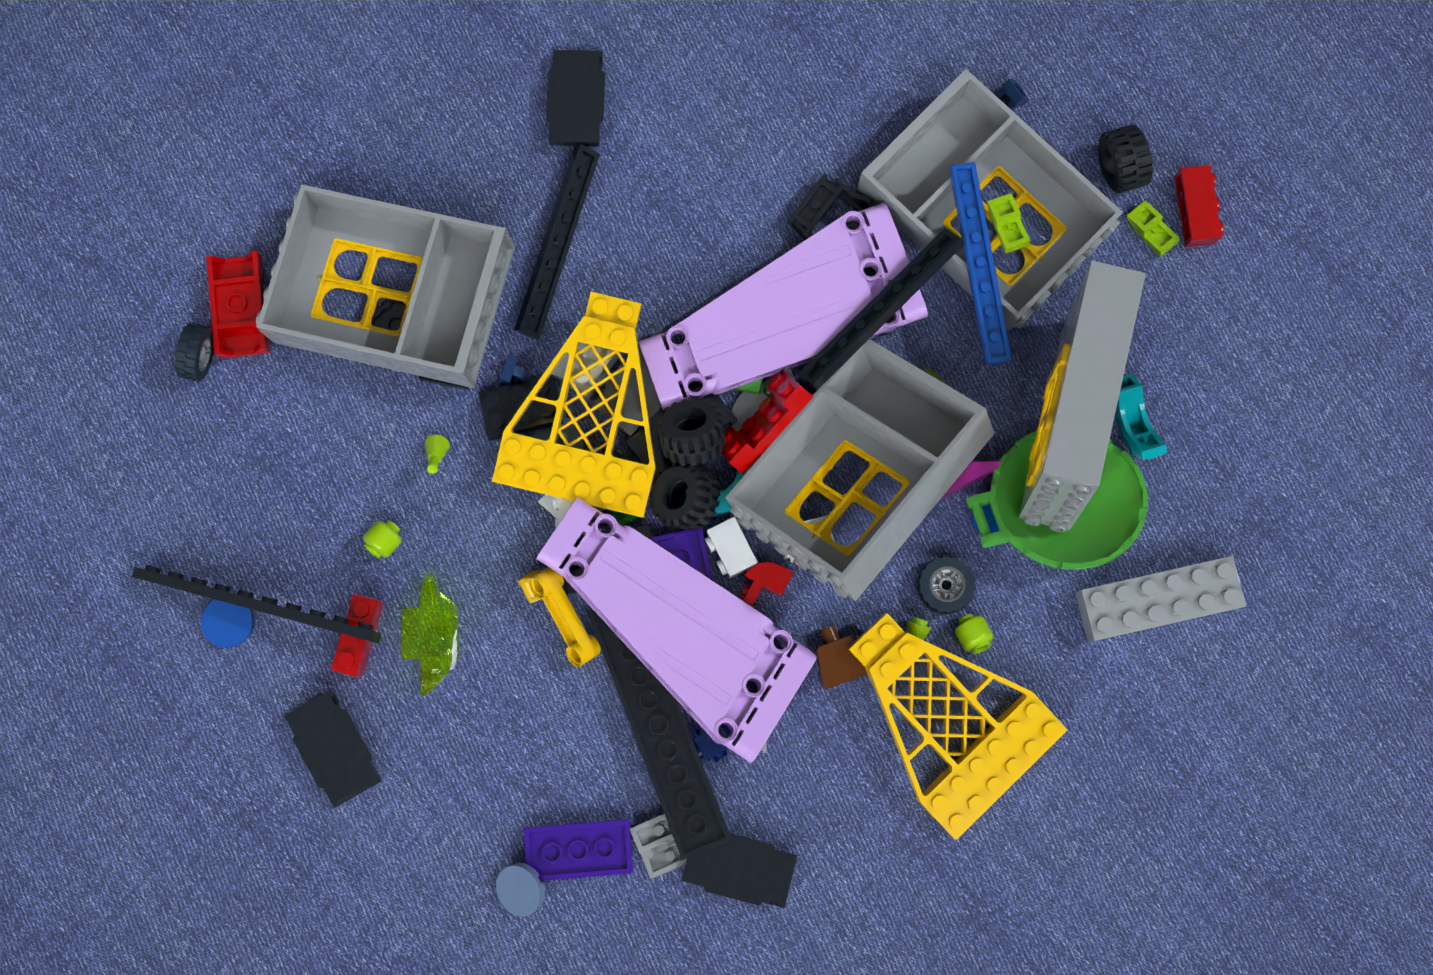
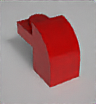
M759 563L750 568L745 574L744 579L752 582V585L746 584L739 598L753 607L762 588L781 598L794 572L776 563Z

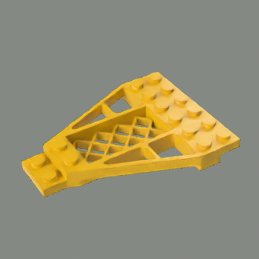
M595 292L590 293L585 316H583L503 431L492 482L575 501L579 497L592 506L644 518L656 471V463L636 332L641 303ZM580 343L588 344L587 347L578 352ZM595 346L613 350V352L601 358ZM592 348L599 361L586 368L579 355ZM620 352L628 354L627 362H625ZM569 353L559 399L553 401L537 397L538 392L563 356ZM617 354L624 367L611 374L604 361ZM577 358L583 371L572 377ZM602 364L609 376L596 384L589 371ZM632 368L636 370L643 415L642 422L622 416ZM624 371L621 387H619L614 377ZM586 373L593 386L580 393L574 380ZM611 379L618 392L605 399L599 386ZM571 384L577 396L566 402ZM596 389L603 401L590 409L583 396ZM618 396L614 413L608 402ZM580 398L587 411L574 418L568 405ZM533 400L552 404L556 407L551 435L547 441L513 432V428ZM605 404L612 417L599 424L593 411ZM565 409L572 421L561 427ZM590 414L597 427L584 434L577 421ZM612 421L608 438L602 427ZM624 421L644 426L649 455L648 465L617 458L612 455L620 422ZM574 423L581 437L569 443L562 430ZM599 429L606 443L594 449L587 436ZM558 435H560L565 445L557 443ZM584 439L590 451L571 446ZM607 446L605 454L596 453L597 451Z
M884 613L847 648L865 667L868 677L874 686L916 795V800L955 840L1067 731L1065 726L1032 691L904 632L888 613ZM922 654H924V655L926 656V658H919V657H920ZM943 655L985 675V678L971 691H968L939 660V656ZM914 662H927V677H914ZM933 665L944 677H932ZM909 668V677L901 676ZM993 679L1022 693L997 720H994L976 699L977 695ZM896 680H909L908 695H895ZM914 680L927 681L926 696L913 695ZM932 681H945L944 696H932ZM950 684L962 696H950ZM897 699H908V710ZM913 699H926V714H913ZM932 699L944 700V714H931ZM950 700H962V715H949ZM968 703L979 715H967ZM890 704L921 735V740L908 753L905 750L890 711ZM915 718H926L925 729ZM931 718H944L943 733H931ZM949 719H962L961 733H949ZM967 719H980L979 734H967ZM985 722L989 725V727L986 730ZM933 737H943V748ZM949 737H961V752H948ZM967 738H977L966 749ZM929 744L949 767L922 792L910 760L925 745ZM950 756L959 757L954 761Z

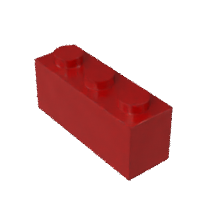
M1211 165L1180 168L1174 179L1185 247L1214 245L1222 238L1224 233V226L1222 221H1219L1218 215L1220 201L1215 196L1214 190L1216 176L1211 171Z
M353 594L346 616L347 619H350L349 625L357 626L358 622L373 625V631L376 632L384 603ZM341 634L330 670L362 678L373 642Z

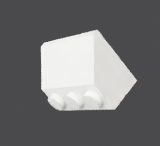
M580 343L578 352L587 347L588 344ZM595 346L601 358L613 352V350ZM592 348L579 355L586 368L599 361ZM569 353L563 356L552 372L553 377L562 383ZM617 354L604 361L609 370L618 360ZM577 358L572 377L583 371ZM602 364L589 371L596 384L607 375ZM586 373L574 380L580 393L593 386ZM594 389V390H592L591 392L587 393V394L584 395L583 397H584L585 399L589 400V398L591 397V395L594 393V391H595L596 389Z

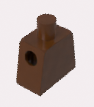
M835 625L820 630L825 645L816 648L815 652L818 655L817 663L823 690L867 675L865 667L847 649L855 642L851 636L840 639Z

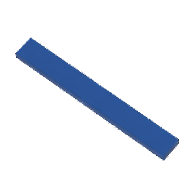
M975 162L950 165V179L961 238L964 243L963 249L985 366L1008 363L1012 361V355Z

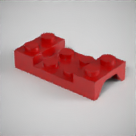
M255 250L246 256L226 259L206 256L214 355L219 359L271 353L270 340L256 328V317L264 304L262 288L264 273L261 254Z
M784 369L771 377L766 389L772 395L761 402L753 416L743 422L741 429L737 431L730 426L728 430L724 431L725 446H723L721 454L742 474L751 467L813 398Z

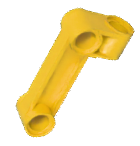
M547 567L539 571L530 572L518 580L529 603L540 599L545 603L568 646L566 648L567 658L575 667H581L600 654L601 648L598 641L592 635L587 634L562 588L564 585L562 575Z

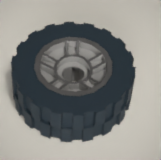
M190 322L183 328L175 353V372L178 377L201 382L206 374H208L214 355L212 327Z
M943 556L933 559L923 567L917 579L919 598L922 599L926 607H929L933 612H939V614H952L960 611L973 599V593L976 590L975 576H973L971 568L963 560L960 561L956 557ZM943 581L951 582L949 590L942 588Z

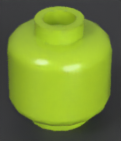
M390 520L386 523L376 521L363 535V541L365 542L363 547L377 559L389 557L402 542L398 534L400 528Z
M968 614L959 619L955 635L966 652L978 654L992 645L990 642L994 635L983 616L973 617L972 614Z

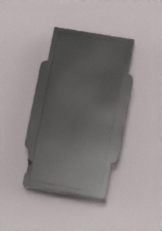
M658 328L651 337L664 332ZM663 338L665 348L669 350L666 339ZM671 339L672 343L678 345L673 339ZM638 345L647 410L650 418L660 410L661 404L640 346ZM672 361L671 365L673 367L674 373L677 374L675 364ZM623 363L620 365V367H619L616 371H618L619 369H621L622 367H624ZM632 368L622 416L642 422L643 415L636 370ZM624 371L614 377L619 387H621ZM611 379L605 383L606 388L602 394L607 399L618 392ZM618 396L608 402L614 413ZM601 397L596 398L592 405L596 406L603 400ZM605 404L597 409L608 419L612 417ZM624 421L619 423V428L629 437L633 436L641 427V425Z

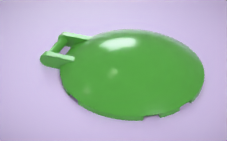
M1037 431L1019 439L1006 454H1003L999 460V467L994 471L989 492L973 495L966 499L968 508L972 509L981 534L980 542L983 548L1010 542L1016 549L1034 561L1050 567L1067 570L1094 568L1122 555L1140 534L1145 523L1148 508L1147 488L1140 469L1125 450L1121 451L1109 439L1099 487L1070 531L1056 532L1047 525L1033 526L1026 524L1023 519L1018 517L1026 487V477L1030 463L1029 455ZM990 505L999 529L998 532L991 533L982 506Z

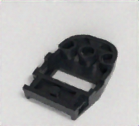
M823 174L790 216L788 224L806 240L811 237V232L838 197L857 211L874 206L871 203L872 200L865 195L861 196L852 191L851 187L843 183L839 186L827 180L828 175ZM853 222L849 229L856 230L859 226ZM868 267L865 268L863 271L865 272L867 270H873V268Z

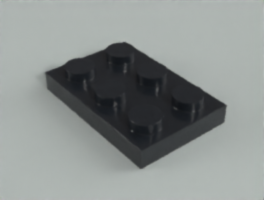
M553 374L550 375L540 389L537 397L553 401L558 400ZM540 378L478 392L489 441L502 438L503 431ZM533 400L513 428V432L521 434L553 426L556 407L552 404Z

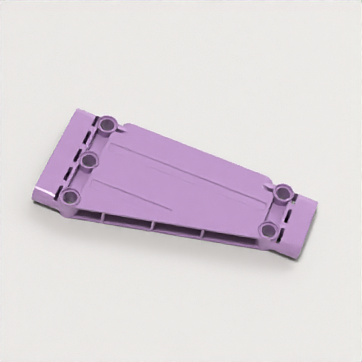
M884 202L858 212H847L694 314L671 327L667 332L638 341L662 409L671 407L672 403H679L683 399L692 400V398H698L700 400L705 395L711 393L720 394L779 373L782 369L786 371L810 362L909 264L886 203ZM853 221L858 224L859 228L850 230L847 228L846 223ZM868 267L873 268L876 271V275L869 277L865 275L863 270ZM920 289L893 315L894 322L891 324L885 323L870 340L878 337L880 333H889L897 327L928 317L927 308ZM675 335L684 336L685 341L682 344L676 345L671 341ZM663 338L666 339L669 350H666ZM672 361L675 364L677 374L674 373L673 367L671 365ZM697 381L703 387L699 392H692L688 388L690 383ZM679 385L683 386L686 395L685 398H683Z
M579 497L570 507L536 558L564 577L705 730L712 740L718 744H723L750 763L758 756L818 657L817 654L792 639V636L787 631L774 627V623L768 617L635 529L618 524L613 516L603 514ZM595 515L598 516L592 524V526H589V523L591 522L593 517ZM600 523L608 524L611 532L608 534L600 532L598 525ZM581 536L584 537L577 548L574 547ZM566 557H568L569 560L567 561L563 569H560L559 567L562 565ZM577 565L582 569L583 574L575 577L570 573L569 567ZM774 637L783 640V650L777 649L774 646ZM794 646L793 649L791 650V652L789 653V655L786 656V655L788 654V652L790 651L791 647ZM780 667V669H779L778 673L776 674L775 678H773L774 675H775V673L777 672L778 668ZM748 680L756 683V693H750L747 690L746 683ZM765 689H767L766 692H765V694L763 695L762 699L759 700V699L761 698L762 694L764 693ZM752 710H753L752 715L750 716L749 720H748L747 723H746V720L748 719L749 715L751 714V712H752ZM721 724L729 728L730 735L728 738H723L719 735L718 728Z

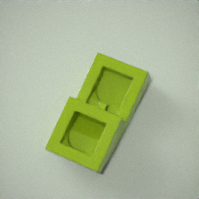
M1012 193L987 201L993 225L1005 254L1029 246L1030 238L1022 224L1021 212Z
M1146 200L1126 217L1135 231L1159 257L1179 242L1180 237L1162 222L1163 216Z

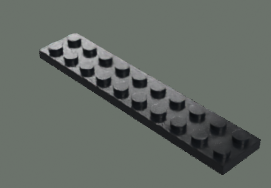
M595 611L589 612L588 616L681 859L684 860L731 841L732 839L678 701Z

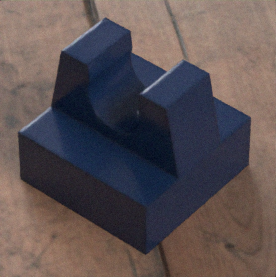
M1008 79L1003 83V87L995 95L1000 100L1008 96L1009 103L1006 106L1011 110L1023 106L1030 101L1018 82L1013 79Z
M508 355L499 383L509 385L511 379L520 382L525 379L527 369L516 366L518 358Z

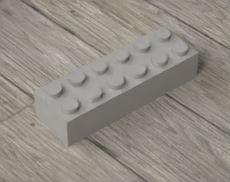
M1233 556L1075 592L1088 643L1247 607Z

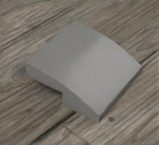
M665 814L630 828L651 880L686 864L687 858L681 859Z

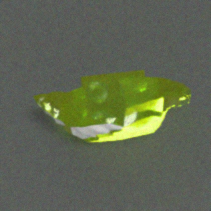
M427 573L422 583L419 608H402L401 659H420L421 697L434 690L436 685L441 683L444 677L454 669L459 659L458 607L439 591L435 576Z

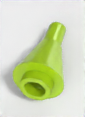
M431 435L424 443L428 458L427 471L431 474L437 472L439 463L450 449L449 441L441 435Z
M913 617L912 621L907 620L906 632L925 640L931 627L927 626V620Z

